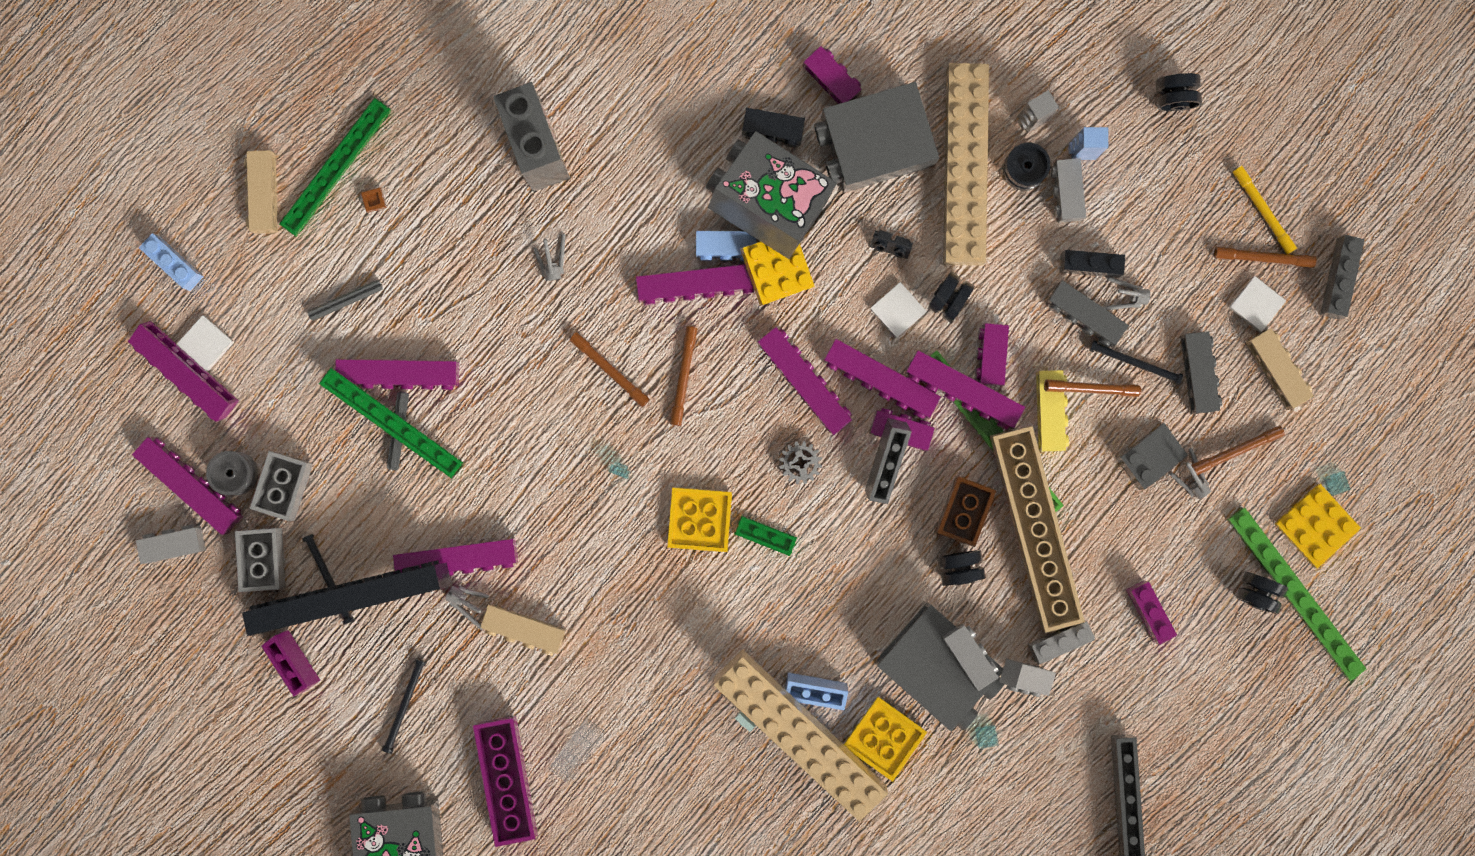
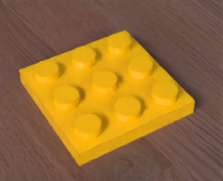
M762 242L740 249L760 306L815 287L800 244L790 259Z
M1317 484L1274 523L1316 569L1361 529L1321 484Z
M672 487L667 548L728 552L732 492Z
M877 696L844 745L853 754L893 782L923 740L927 731Z

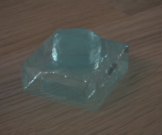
M618 462L616 466L611 464L608 471L626 479H629L631 474L627 470L628 466Z

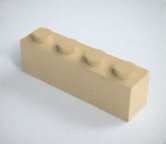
M271 150L247 151V157L244 158V166L247 169L245 187L248 189V197L245 198V205L248 209L246 227L254 234L278 233L276 154Z
M1270 328L1245 343L1285 408L1291 410L1314 397L1312 388L1308 382L1303 380L1300 368L1293 364L1288 349L1283 348L1280 343L1279 334Z
M493 604L488 605L480 627L485 629L484 633L496 636V634L504 636L503 639L512 643H515V640L523 642L522 646L529 649H534V647L540 648L542 653L553 656V653H559L567 630Z

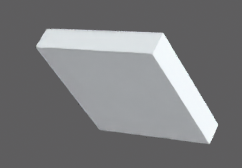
M1254 276L1230 305L1229 309L1257 331L1262 332L1286 300Z
M901 282L870 308L896 339L927 312Z
M202 315L177 345L208 372L234 341L206 316Z

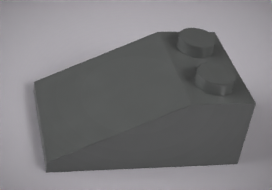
M1162 423L1118 455L1116 459L1138 490H1145L1162 478L1188 454L1166 424Z

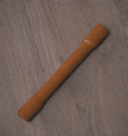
M1218 246L1214 250V258L1238 259L1315 268L1317 262L1316 256L1248 251Z
M686 326L670 425H682L687 383L698 330L696 327Z
M578 332L569 339L574 346L596 363L642 408L649 402L650 398L624 377Z
M1046 379L1044 382V390L1046 392H1080L1139 397L1141 395L1140 385L1065 382L1063 380Z
M1278 425L1259 436L1210 458L1198 461L1191 466L1196 474L1199 475L1256 447L1285 436V432Z

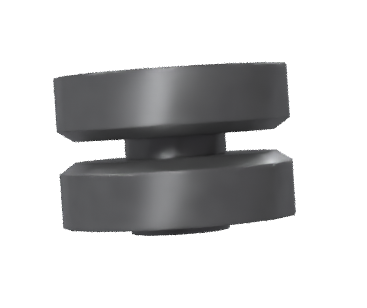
M224 451L216 454L210 460L206 470V477L214 491L222 495H241L254 487L258 479V468L251 456L243 452Z

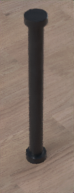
M1095 340L1091 342L1089 347L1090 352L1096 351L1172 380L1176 385H1180L1183 379V374L1181 373L1176 374L1100 345Z
M314 534L302 538L303 542L307 543L327 587L336 585L313 539L315 538ZM349 612L341 613L344 620L342 621L343 625L355 620Z
M415 658L414 663L416 664L386 743L381 748L386 753L392 754L394 751L393 745L423 666L427 664L424 660Z

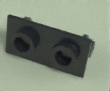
M875 230L870 245L871 248L893 254L898 258L908 259L913 245L910 239L896 236L895 241L891 240L893 234L882 230Z

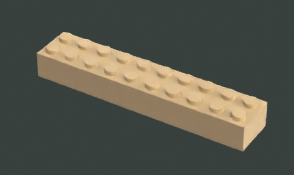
M949 63L946 69L943 265L983 266L986 263L989 64Z
M1028 425L991 435L993 451L1041 629L1046 633L1084 623L1082 609L1033 426Z
M743 649L714 677L713 685L858 821H861L888 795L887 785Z

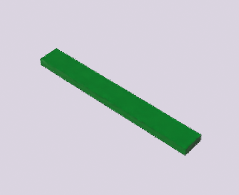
M374 97L279 225L294 236H298L392 111L390 108Z
M330 368L318 383L448 477L452 478L463 462L334 369Z

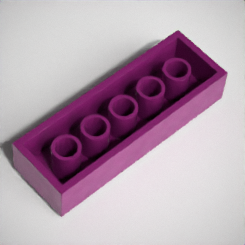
M516 715L475 723L473 729L495 847L535 840L538 832Z

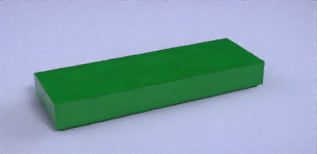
M741 516L734 533L737 536L788 556L791 555L797 537Z

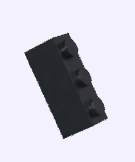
M746 107L742 135L750 140L756 131L775 144L783 142L788 147L800 146L805 118Z
M1064 250L1061 253L1059 273L1119 278L1124 275L1126 255Z

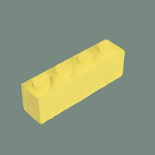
M1063 370L1036 372L1039 452L1066 451V447L1069 446V436L1066 435L1065 427H1068V415H1065V407L1068 404L1067 395H1064V392H1046L1044 390V382L1046 379L1067 382V377L1063 375Z

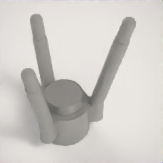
M565 234L561 235L558 267L557 263L551 262L547 239L543 240L547 260L545 267L538 249L534 248L542 277H545V281L561 279V274H564Z
M1108 277V281L1133 289L1132 291L1119 289L1118 292L1130 295V300L1134 301V303L1103 307L1104 309L1141 308V304L1148 305L1150 300L1149 289H1143V286H1136Z
M1189 448L1193 462H1198L1193 449ZM1189 462L1186 463V466L1195 479L1190 484L1192 488L1174 473L1170 474L1191 497L1195 495L1197 499H1201L1211 492L1204 474H1199V478Z
M461 585L459 588L452 586L445 600L449 601L452 607L456 608L482 630L480 628L481 624L460 606L463 604L473 611L481 613L479 608L465 600L467 595L464 593L483 598H489V595L466 589Z

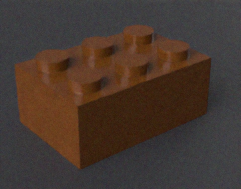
M955 476L935 533L968 546L976 547L996 490L963 477Z

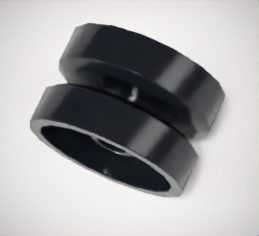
M1173 74L1161 77L1155 81L1157 93L1162 94L1157 98V109L1160 111H1183L1197 108L1203 104L1201 92L1196 91L1201 87V76L1199 74Z
M1032 142L1015 146L1005 158L1002 166L1006 182L1012 188L1020 191H1030L1038 187L1048 176L1051 168L1050 157L1047 151L1040 145Z
M952 271L940 283L927 308L936 314L946 305L947 307L942 314V318L950 323L954 321L975 288L970 282L964 281L958 290L955 289L960 281V276Z
M981 550L937 557L939 568H952V571L944 572L940 575L942 586L964 585L985 579L986 575L983 567H971V565L980 563L983 560Z
M1245 571L1242 582L1253 589L1239 588L1235 598L1258 610L1279 614L1282 604L1271 598V596L1285 598L1289 588L1271 579Z

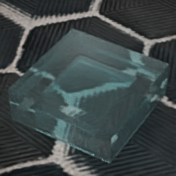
M1344 471L1323 477L1327 491L1331 496L1351 490Z
M995 725L975 728L979 749L999 746Z

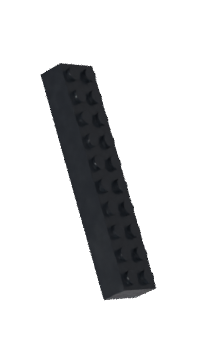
M436 560L423 563L421 567L420 565L411 566L249 606V611L242 612L246 634L251 636L452 586L447 562L440 564V561Z

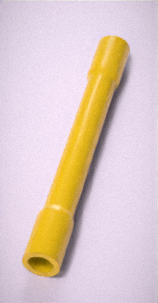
M1243 165L1232 172L1245 189L1277 237V241L1285 253L1289 254L1297 249L1288 233L1285 232L1253 184Z

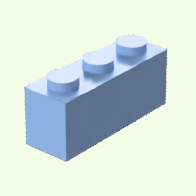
M1084 127L1072 139V142H1069L1068 150L1069 154H1072V159L1096 160L1108 148V127Z
M696 231V257L700 258L701 261H712V258H720V261H732V258H740V261H744L740 249L755 244L756 238L745 231Z
M152 233L139 247L183 289L191 291L204 277L165 240Z
M794 673L787 674L785 690L799 703L845 710L848 696L847 683Z

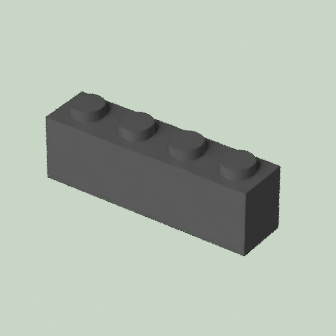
M1349 235L1337 238L1320 312L1321 316L1338 320L1348 317L1365 239Z
M1063 280L1058 283L1046 301L1049 304L1050 310L1057 314L1059 312L1066 316L1065 319L1073 325L1077 323L1083 327L1081 330L1089 336H1096L1099 338L1098 342L1106 347L1115 346L1129 327L1127 323Z
M1209 331L1184 334L1180 336L1191 415L1220 411L1222 398L1218 395L1217 390L1219 378L1215 375L1216 358L1212 354V347L1214 346L1213 337L1210 336Z
M887 418L865 488L869 501L889 503L912 432L907 422Z

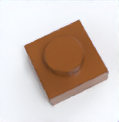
M382 188L361 193L367 213L387 208Z

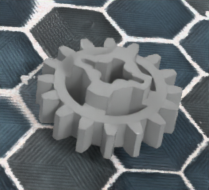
M803 441L802 446H799L798 442H795V447L788 445L789 451H782L785 458H779V461L784 462V465L779 467L780 469H785L783 476L789 475V482L796 479V484H799L800 480L807 484L808 478L814 481L812 475H819L820 473L817 471V468H822V465L818 464L822 457L816 456L819 450L813 451V444L806 447L805 441ZM802 450L808 451L812 457L803 455ZM794 451L795 458L793 461L787 462L789 455ZM799 457L802 460H810V462L803 465V469H800V466H792L791 464H795ZM810 464H814L813 470L807 475L806 469ZM794 468L799 471L800 476L792 474L789 469Z

